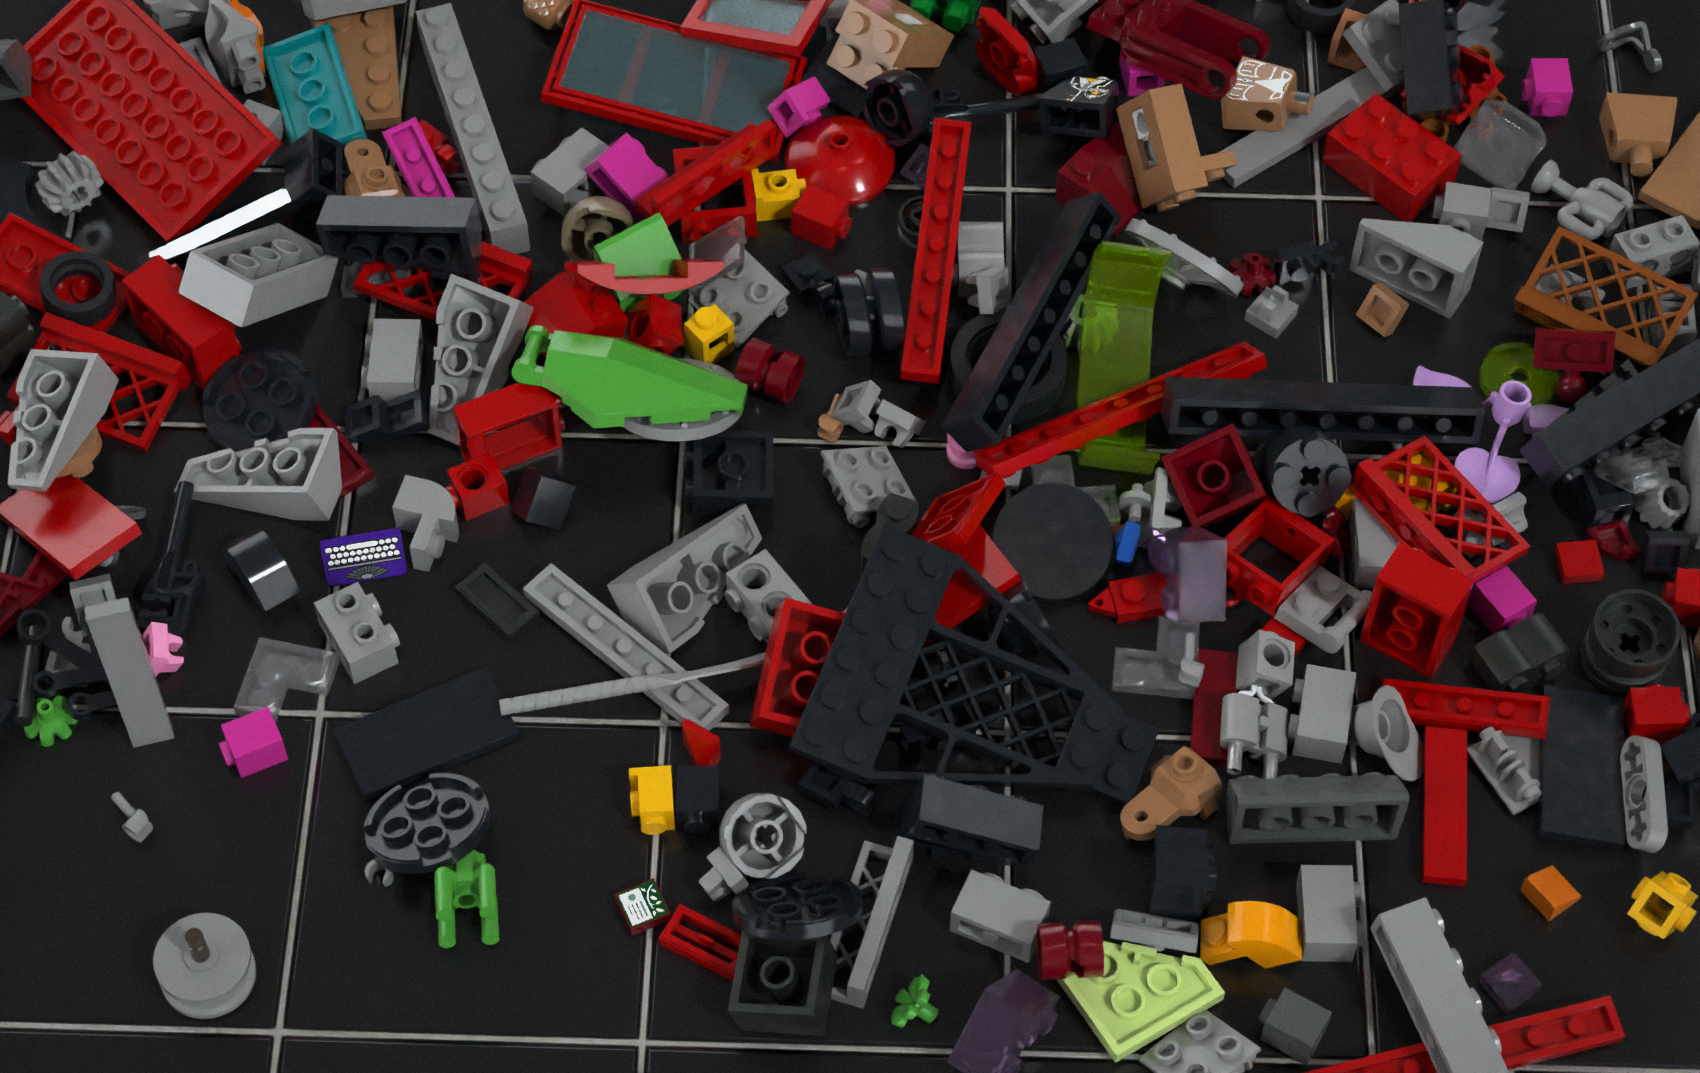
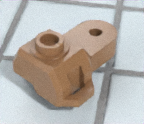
M356 139L345 146L344 163L349 176L344 182V195L413 197L408 186L401 184L400 178L392 166H386L381 148L377 143L368 139Z
M1186 746L1180 748L1173 755H1165L1151 767L1150 785L1128 802L1121 811V825L1126 839L1129 840L1131 838L1138 841L1152 839L1155 836L1156 825L1169 826L1179 816H1195L1200 812V817L1206 820L1219 808L1216 798L1222 793L1223 789L1216 770Z

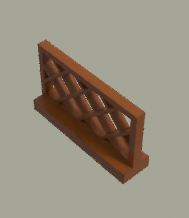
M1559 226L1525 286L1521 287L1515 297L1514 311L1548 328L1615 331V360L1619 361L1622 358L1627 361L1630 359L1631 363L1646 370L1663 359L1696 301L1698 293ZM1561 240L1577 246L1580 258L1559 264L1555 251ZM1584 250L1592 255L1585 256ZM1550 259H1552V262H1553V265H1554V266H1550V267H1547V268H1546V266H1547V264L1549 263ZM1601 259L1610 262L1615 275L1593 281L1588 263ZM1583 265L1588 283L1567 288L1561 271ZM1618 267L1626 270V272L1620 273ZM1556 273L1562 290L1545 294L1534 287L1540 277ZM1635 276L1645 279L1650 292L1628 298L1623 280ZM1617 282L1623 300L1601 305L1596 288ZM1653 284L1661 287V289L1655 290ZM1591 289L1596 307L1585 311L1574 308L1569 295ZM1673 293L1686 299L1679 311L1663 315L1658 297ZM1564 297L1566 303L1561 302L1557 299ZM1652 299L1658 317L1636 322L1631 304ZM1626 307L1631 324L1617 329L1608 325L1604 312ZM1599 314L1600 320L1592 316ZM1674 320L1668 330L1666 322ZM1661 324L1664 339L1658 349L1642 341L1639 329ZM1634 331L1635 337L1627 333Z

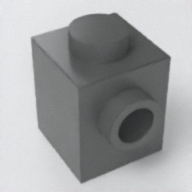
M1284 988L1278 1000L1269 998L1258 1020L1264 1024L1260 1040L1307 1065L1327 1030L1332 1012Z

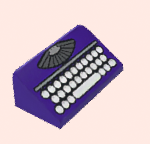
M400 528L319 541L326 580L329 586L407 573Z

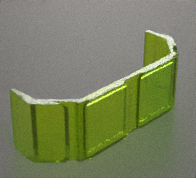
M1102 241L1095 249L1082 310L1076 410L1149 380L1153 308L1162 270L1172 256L1171 250ZM1147 420L1120 428L1115 434L1101 436L1086 442L1081 448L1077 449L1076 453L1079 465L1146 475L1152 473L1155 464L1160 459V454L1147 452L1146 450Z

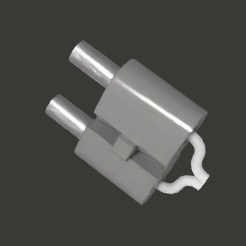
M1252 685L1250 691L1242 690L1238 693L1227 694L1222 698L1220 746L1228 750L1227 773L1236 775L1241 773L1242 753L1245 751L1250 752V758L1263 762V778H1277L1278 762H1282L1287 758L1289 711L1283 706L1274 704L1271 699L1264 696L1262 687ZM1259 700H1261L1262 702H1264V703H1266V704L1260 705V704H1259Z

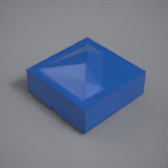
M1126 521L1125 526L1114 536L1113 553L1116 558L1115 565L1126 568L1132 567L1142 527H1140V524Z

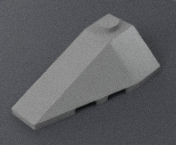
M450 275L436 314L438 337L437 347H434L433 356L436 366L434 385L431 386L430 429H428V433L459 445L453 407L495 391L521 343L534 310L533 306L456 275Z
M30 349L16 383L19 407L18 411L14 412L13 423L17 430L16 441L11 445L8 485L11 489L46 491L105 414L119 379L98 353Z
M299 428L288 431L287 438L273 442L263 438L254 441V447L238 452L228 448L192 458L187 461L178 483L180 481H188L194 484L193 500L291 520L329 521L342 490L338 433L334 428ZM178 483L174 490L175 494L177 493Z
M746 503L740 504L637 563L607 584V587L624 621L661 651L668 654L700 631L705 623L702 619L711 606L718 604L724 595L722 590L726 586V573L749 559L762 540V536Z

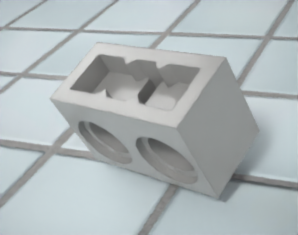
M1680 215L1614 234L1609 250L1667 278L1690 271L1700 242L1684 216ZM1605 261L1612 275H1615L1611 263ZM1618 267L1620 273L1626 272V270ZM1638 276L1623 280L1625 289L1647 284L1645 279Z
M766 549L726 573L727 590L724 592L725 598L735 612L741 611L748 619L750 630L760 641L764 639L768 643L774 618L771 615L775 613V609L785 597L812 604ZM750 586H760L761 588H759V589H749L748 587H750Z

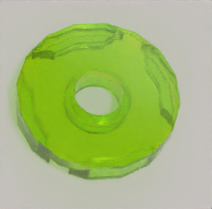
M1507 342L1494 347L1488 353L1487 357L1483 360L1479 380L1481 389L1489 398L1492 391L1499 392L1503 383L1514 380L1509 373L1521 372L1528 378L1527 381H1522V383L1530 389L1532 394L1530 403L1532 406L1547 404L1552 399L1557 380L1559 379L1558 372L1555 369L1533 368L1534 349H1531L1530 344Z

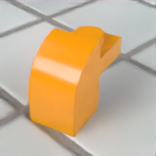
M1259 901L1228 903V913L1201 920L1200 959L1209 965L1247 956L1264 969L1302 960V920L1285 908L1271 903Z

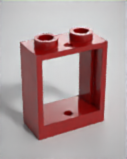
M717 145L673 149L674 174ZM751 171L741 177L745 207L691 211L680 218L682 243H703L710 240L743 239L745 237L757 236V213Z
M518 382L453 407L460 452L465 462L491 452L500 471L562 448L561 431L565 430V424L558 410L563 408L561 397L542 386ZM537 414V417L531 418L524 422L518 423L516 425L510 426L508 428L497 431L490 435L484 436V434H487L489 432H492L494 430L500 429L502 427L508 426L510 424H513L515 422L521 421L523 419H526Z
M1269 496L1216 545L1207 572L1251 601L1254 605L1274 616L1277 613L1278 607L1319 566H1325L1335 539L1300 515L1286 509L1277 500ZM1259 536L1301 563L1282 583L1239 556Z

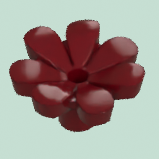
M1259 253L1246 254L1242 260L1234 258L1228 266L1229 271L1233 272L1234 276L1238 275L1244 284L1240 292L1246 296L1252 295L1253 288L1262 293L1266 287L1270 288L1269 284H1275L1277 281L1276 272L1270 269V259L1265 256L1262 257Z
M1336 506L1327 510V518L1323 519V529L1321 530L1335 539L1331 547L1333 558L1344 559V556L1351 555V547L1346 542L1348 541L1347 529L1343 527L1346 523V518L1341 511H1338Z

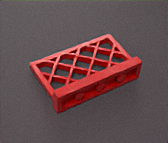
M482 241L479 285L486 288L497 284L511 287L512 289L507 296L518 300L522 292L527 293L533 282L532 260ZM375 260L373 264L365 263L353 283L354 290L436 321L438 308L436 302L441 301L444 290L432 293L428 281L438 278L431 277V271L423 272L422 269L415 268L417 271L416 275L398 280L393 270L394 266L388 262ZM386 270L392 281L379 286L367 282L372 274ZM422 283L426 293L425 296L415 299L404 296L402 289Z
M46 312L39 324L42 333L33 349L47 350L50 345L62 351L98 353L115 375L122 372L129 374L133 384L114 391L110 400L115 417L97 423L96 427L100 435L146 452L179 390L185 392L192 380L184 363ZM20 373L6 396L10 402L19 404V396L16 394V383ZM155 385L166 388L161 399L146 404L142 390ZM137 393L141 407L120 415L116 400ZM145 415L147 426L141 437L128 434L124 423Z
M1425 435L1375 462L1368 458L1359 463L1348 487L1353 495L1398 543L1402 542L1412 548L1423 550L1430 558L1447 567L1460 570L1466 577L1474 580V583L1527 554L1531 547ZM1421 451L1432 462V468L1412 464L1411 456ZM1392 470L1403 473V483L1392 481L1383 471ZM1410 474L1431 479L1430 489L1409 485ZM1438 480L1452 483L1458 489V495L1437 491ZM1408 496L1429 500V511L1418 509L1408 499ZM1436 502L1457 506V517L1436 513ZM1464 508L1479 511L1485 518L1484 523L1464 519ZM1435 524L1456 528L1455 539L1444 537L1435 527ZM1463 530L1484 534L1483 545L1462 541ZM1491 536L1505 539L1512 548L1503 550L1490 547ZM1461 553L1482 556V565L1474 569Z

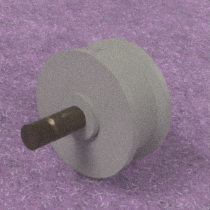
M197 913L178 920L160 937L153 956L155 975L166 1000L175 1010L188 1017L210 1019L225 1015L236 1009L246 1000L255 984L256 962L250 949L248 938L236 922L220 914Z

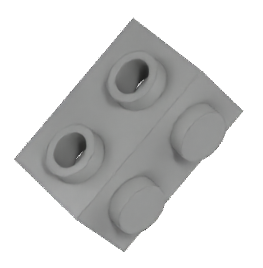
M359 582L314 602L319 625L354 684L398 664L395 647L400 645L399 638L390 623L383 625L379 618L382 615V611L373 593L366 595Z

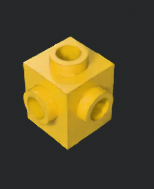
M1661 871L1651 879L1645 876L1631 895L1636 901L1627 914L1635 919L1637 924L1646 932L1665 939L1676 929L1680 932L1686 929L1697 913L1691 906L1698 898V895L1690 890L1691 885L1681 876L1672 872L1666 874ZM1662 898H1663L1664 900H1666L1667 902H1669V903H1670L1671 905H1673L1674 907H1668V906H1666V905L1663 903Z

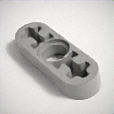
M1632 735L1624 743L1620 755L1627 842L1632 848L1656 853L1663 847L1668 835L1661 747L1656 740ZM1646 786V794L1643 801L1641 802L1642 793Z

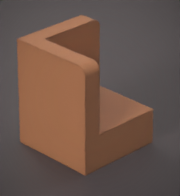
M1345 8L1331 40L1328 63L1356 72L1365 67L1363 61L1342 33L1367 14Z

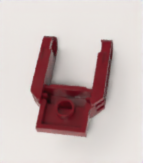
M1107 0L1089 16L1086 27L1118 41L1121 45L1120 54L1126 62L1173 83H1182L1183 87L1210 99L1224 97L1236 85L1237 72L1234 66L1227 60L1231 59L1240 63L1242 57H1249L1262 61L1270 51V41L1264 31L1194 0H1145L1144 2L1140 0ZM1243 39H1251L1257 44V55H1249L1243 50ZM1210 70H1217L1224 76L1225 84L1223 87L1214 86L1208 78Z

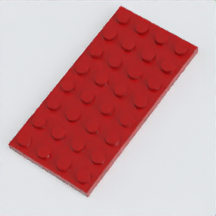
M71 0L23 46L31 57V96L21 98L79 155L85 154L97 166L101 177L167 243L190 233L282 144L261 121L132 0Z

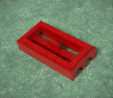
M679 904L658 938L659 945L733 981L738 952L679 923L683 920L738 948L741 934ZM672 934H675V935H677V936H679V937H681V938H683V939H685V940H687V941H689V942H691V943H693V944H695V945H697V946H699V947H701V948H703V949H705V950H707V951H710V952H712V953H714V954H716V955H718V956H720V957H722V958H724V959L730 961L731 964L728 963V962H726V961H724V960H722V959H720V958H718V957H716V956H714V955H712V954H710V953H708V952H706V951H704V950H702V949H700V948H698V947H696V946H694V945H691V944H689V943H687V942H685V941H683V940H681V939H679V938L673 936Z

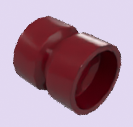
M752 338L745 346L739 358L735 379L747 384V389L758 392L764 389V394L767 397L787 404L792 400L801 383L805 370V358L785 349L777 353L776 347L773 344Z
M1100 921L1074 922L1071 929H1067L1062 922L1037 924V958L1040 979H1066L1069 972H1074L1077 978L1103 977L1104 947Z

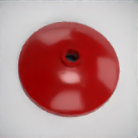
M845 115L827 116L800 128L792 136L785 151V170L796 169L797 179L804 178L806 188L808 185H812L849 201V206H854L875 198L889 185L895 172V150L892 145L884 142L889 138L881 131L875 132L871 129L866 120Z

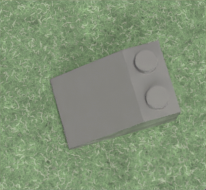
M1363 218L1358 226L1349 270L1375 283L1382 282L1393 292L1451 319L1471 288L1483 241L1449 225Z

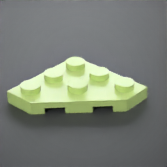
M1103 941V977L1077 978L1074 972H1069L1066 979H1057L1115 1063L1188 1021L1192 1016L1200 1014L1222 1001L1225 995V991L1200 958L1187 955L1179 958L1156 953L1157 949L1128 942H1122V945Z

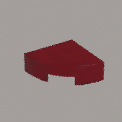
M1624 519L1588 528L1585 533L1586 540H1596L1599 552L1605 556L1619 560H1633L1639 556L1640 549Z

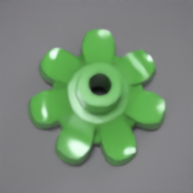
M60 695L56 696L52 702L48 698H37L32 724L24 727L25 736L27 738H34L39 734L40 744L44 747H50L54 744V735L61 739L69 738L72 730L68 724H75L78 720L72 718L68 713V709H66L68 707L67 699Z
M923 974L912 980L909 992L905 989H901L898 992L895 1001L901 1005L897 1006L892 1012L891 1023L902 1028L908 1019L912 1020L917 1016L929 1024L936 1018L938 1009L928 1003L930 994L927 992L929 980Z

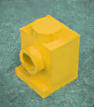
M758 168L753 169L751 176L757 222L791 218V210L806 190L805 179H797L796 169L759 173Z
M716 304L698 309L684 323L685 338L681 346L694 359L714 364L735 351L734 323ZM716 340L719 344L710 349L709 343Z
M671 765L629 768L632 817L640 816L641 831L648 835H656L666 830H675Z

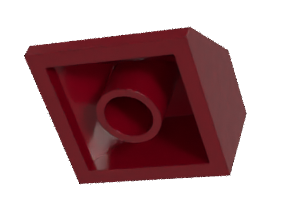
M1234 423L1161 457L1194 530L1242 516L1256 509L1270 496L1259 470Z

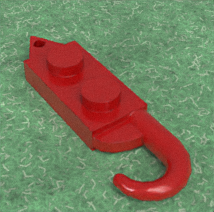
M1209 567L1188 571L1187 568L1108 581V587L1088 603L1087 610L1116 618L1117 624L1195 610L1205 600L1206 583L1219 580L1207 572ZM1235 592V595L1226 600L1224 605L1226 607L1236 606L1245 597Z

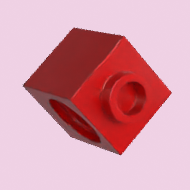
M648 294L627 312L629 319L628 339L630 341L667 355L683 344L681 305L655 294Z
M491 452L447 469L449 486L444 488L452 496L455 509H460L465 521L510 504L507 482ZM473 487H480V488L474 489V490H471V489H470V488H473Z

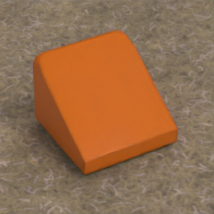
M1553 865L1526 877L1520 889L1548 921H1551L1582 897Z

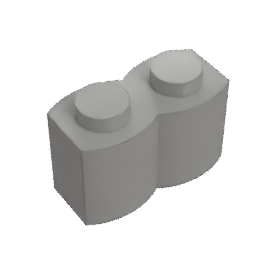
M959 222L955 251L957 263H954L951 286H957L958 298H968L973 294H978L975 284H966V277L975 272L986 271L993 266H1005L1003 222Z

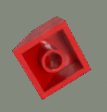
M568 271L556 275L524 301V303L534 307L526 327L527 330L533 325L544 326L551 334L558 330L623 338L629 321L608 288L586 282Z

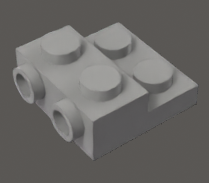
M1013 0L1009 3V6L1022 21L1028 17L1034 23L1029 28L1037 39L1044 44L1047 40L1051 43L1063 41L1083 24L1079 17L1099 0Z

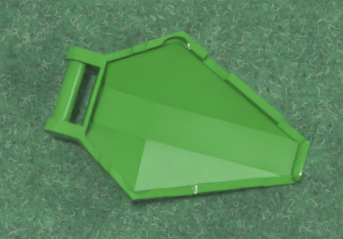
M533 325L528 329L525 336L526 346L521 358L515 361L512 368V376L517 382L542 386L561 396L562 403L571 407L575 414L594 429L623 427L625 418L649 416V423L651 425L710 420L711 412L735 410L737 414L742 415L748 388L747 384L622 337L558 330L551 334L544 326ZM540 352L547 353L544 367L536 365Z

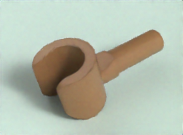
M839 393L835 394L829 411L819 417L820 428L817 431V436L831 443H835L838 440L844 426L843 422L831 417L842 396Z

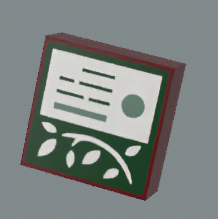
M654 878L614 894L615 902L631 936L668 922L671 919L670 911Z

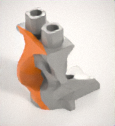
M143 0L145 6L154 12L152 14L153 20L163 30L185 24H192L197 27L205 25V35L209 51L221 70L223 77L232 87L241 85L245 94L266 87L264 81L266 70L263 55L264 31L261 23L250 8L242 5L238 0Z

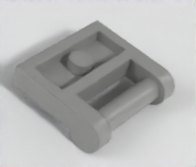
M1319 566L1278 607L1275 619L1328 653H1336L1345 644V637L1366 617L1372 592L1369 590L1359 591L1322 566ZM1342 604L1350 608L1333 627L1323 626Z

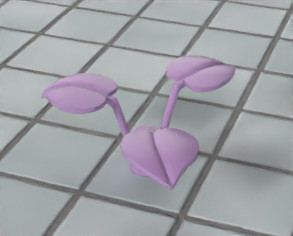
M1421 365L1418 366L1413 379V385L1471 387L1468 383L1455 376L1434 372ZM1515 380L1503 383L1498 393L1492 391L1490 397L1482 402L1485 409L1493 404L1491 409L1493 418L1500 425L1490 453L1481 448H1468L1457 456L1454 464L1489 503H1498L1511 496L1520 482L1521 475L1517 462L1509 457L1497 456L1507 428L1519 423L1522 419L1524 433L1532 434L1533 437L1568 410L1567 408L1546 404L1532 406L1530 403L1532 397L1530 389L1522 382Z

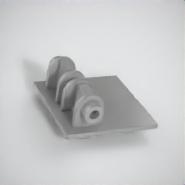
M739 245L724 261V269L706 280L688 301L697 310L716 304L734 323L735 347L739 348L769 315L781 317L787 312L786 297L790 292Z
M887 446L821 451L824 459L823 475L829 480L832 492L837 496L839 505L845 506L843 509L847 514L848 522L854 524L855 527L861 528L867 525L870 521L868 517L870 513L877 512L881 502L890 493L915 500Z
M1493 726L1483 730L1479 735L1482 740L1467 747V753L1511 813L1515 815L1538 803V798L1542 793L1539 789V739L1504 735L1501 730L1496 731Z
M1205 1010L1179 1025L1139 1057L1138 1060L1154 1073H1243L1245 1070L1249 1071L1253 1067L1252 1062L1256 1059V1054L1261 1051V1048Z

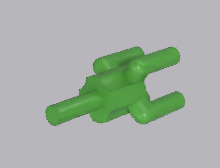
M472 850L459 861L447 867H439L434 874L438 943L443 948H451L456 944L455 910L457 908L479 907L482 942L487 945H493L499 941L495 869L491 864L486 863L485 854Z

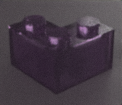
M1200 526L1153 528V540H1150L1148 545V557L1150 563L1153 564V568L1166 575V587L1161 591V606L1165 615L1178 623L1226 621L1227 540Z
M1014 970L983 991L947 1062L963 1073H1018L1023 1064V1060L1018 1057L1024 1046L1029 1047L1039 1034L1045 1036L1054 1025L1058 1014L1053 1010L1060 996L1020 970Z

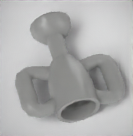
M1551 159L1547 161L1536 175L1531 191L1534 193H1546L1552 190L1569 201V204L1562 207L1557 213L1559 224L1566 230L1589 241L1598 239L1601 235L1605 238L1611 236L1622 222L1626 212L1633 206V196L1630 192L1610 179L1603 177L1593 179L1587 188L1579 187L1577 189L1559 177L1560 171L1555 161Z

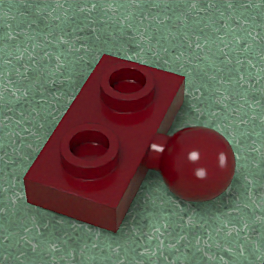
M1536 327L1533 368L1564 370V375L1556 382V394L1565 403H1576L1585 396L1587 391V384L1584 378L1580 376V371L1613 373L1615 331Z

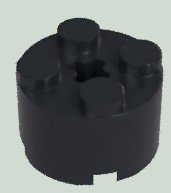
M1296 425L1285 427L1275 433L1263 448L1260 469L1261 478L1279 503L1294 513L1305 517H1312L1329 509L1339 501L1351 483V473L1346 456L1328 435L1316 427H1297ZM1307 466L1308 468L1302 473L1301 470Z

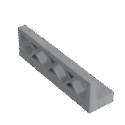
M897 836L893 848L864 840L851 882L859 887L862 895L872 891L876 901L871 912L861 916L851 926L832 934L830 941L836 952L838 951L841 955V958L837 959L835 970L847 966L851 973L847 990L833 986L832 1000L864 1008L913 860L914 840ZM873 856L888 860L885 874L873 880L866 868L869 857ZM863 877L866 883L860 886ZM859 928L864 936L860 949L848 954L841 942L842 936Z

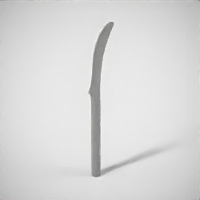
M766 652L733 662L691 671L640 675L528 694L526 696L499 699L501 715L645 692L692 679L737 671L763 664Z

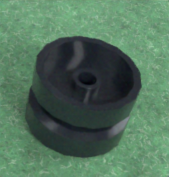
M884 266L869 269L865 278V288L861 278L855 272L836 274L834 277L835 312L847 357L851 359L869 356L873 346V338L876 346L883 353L903 350L905 336L902 308L897 284L891 268Z

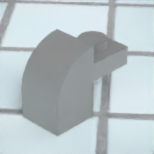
M405 475L392 506L396 528L415 533L409 547L413 568L429 572L434 558L441 557L445 540L456 543L458 541L459 526L455 504L450 493L438 483Z

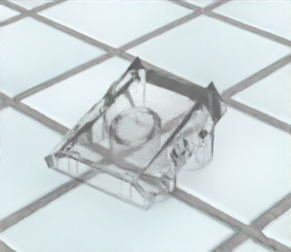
M1485 99L1457 141L1454 149L1462 154L1461 164L1497 188L1515 190L1536 156L1546 145L1547 138L1540 123L1508 102Z

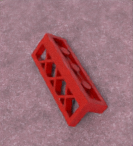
M769 119L757 127L750 123L635 199L636 209L646 219L660 213L668 227L776 155V125Z

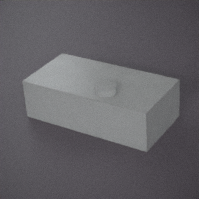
M276 223L191 250L178 293L242 328L327 297L339 257L323 254L322 246Z

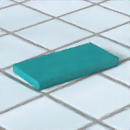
M330 23L263 47L264 60L290 145L311 128L341 142L342 149H345V146L353 140L367 139Z

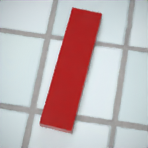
M1383 678L1382 686H1392L1400 693L1407 713L1414 725L1482 732L1486 728L1493 726L1496 731L1501 730L1504 735L1546 739L1550 696Z
M1425 726L1423 733L1422 882L1465 886L1467 881V730Z

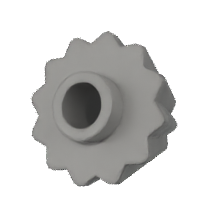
M1654 475L1651 476L1648 481L1640 482V490L1634 494L1637 500L1634 509L1640 513V520L1648 522L1652 529L1659 526L1663 529H1668L1672 524L1678 523L1690 505V493L1686 491V486L1680 484L1678 480L1667 476L1662 478Z

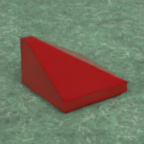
M685 718L682 722L683 743L694 765L716 766L721 759L720 738Z

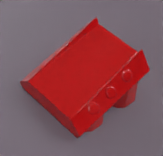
M981 7L979 10L980 16L977 18V28L982 39L975 42V50L979 59L984 64V68L1009 93L1019 95L1023 92L1040 91L1044 74L1028 41L996 9Z
M1459 44L1461 65L1458 67V80L1461 81L1463 86L1464 102L1459 104V115L1439 117V119L1452 125H1460L1505 77L1485 56ZM1406 90L1399 95L1404 101H1406Z

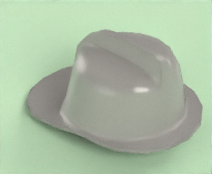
M1382 686L1377 690L1372 700L1356 704L1351 710L1356 739L1359 746L1365 752L1378 757H1384L1396 775L1403 780L1412 782L1419 779L1423 773V744L1407 713L1400 693L1392 686Z

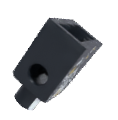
M1072 76L1066 78L1039 97L1041 132L1106 139L1118 119L1116 110L1119 107L1118 83L1106 77L1087 78Z

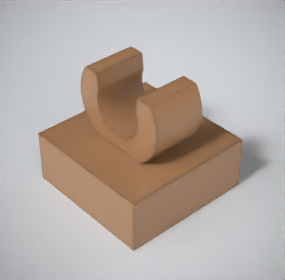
M1382 282L1372 285L1356 316L1383 337H1387L1394 332L1409 303Z

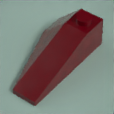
M1120 122L1113 126L1106 139L1095 138L1080 148L1059 169L1055 200L1065 205L1068 200L1100 191L1122 217L1113 234L1114 237L1134 218L1141 205Z

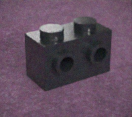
M311 128L285 149V189L292 201L285 204L284 209L316 223L327 195H343L341 142Z

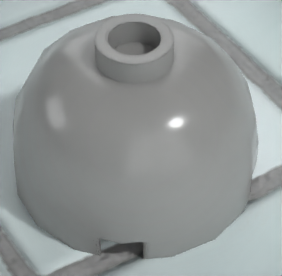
M771 793L748 794L736 800L724 813L719 828L720 846L731 862L743 874L756 878H777L790 871L796 865L805 849L802 846L804 834L807 835L806 823L800 810L788 799Z

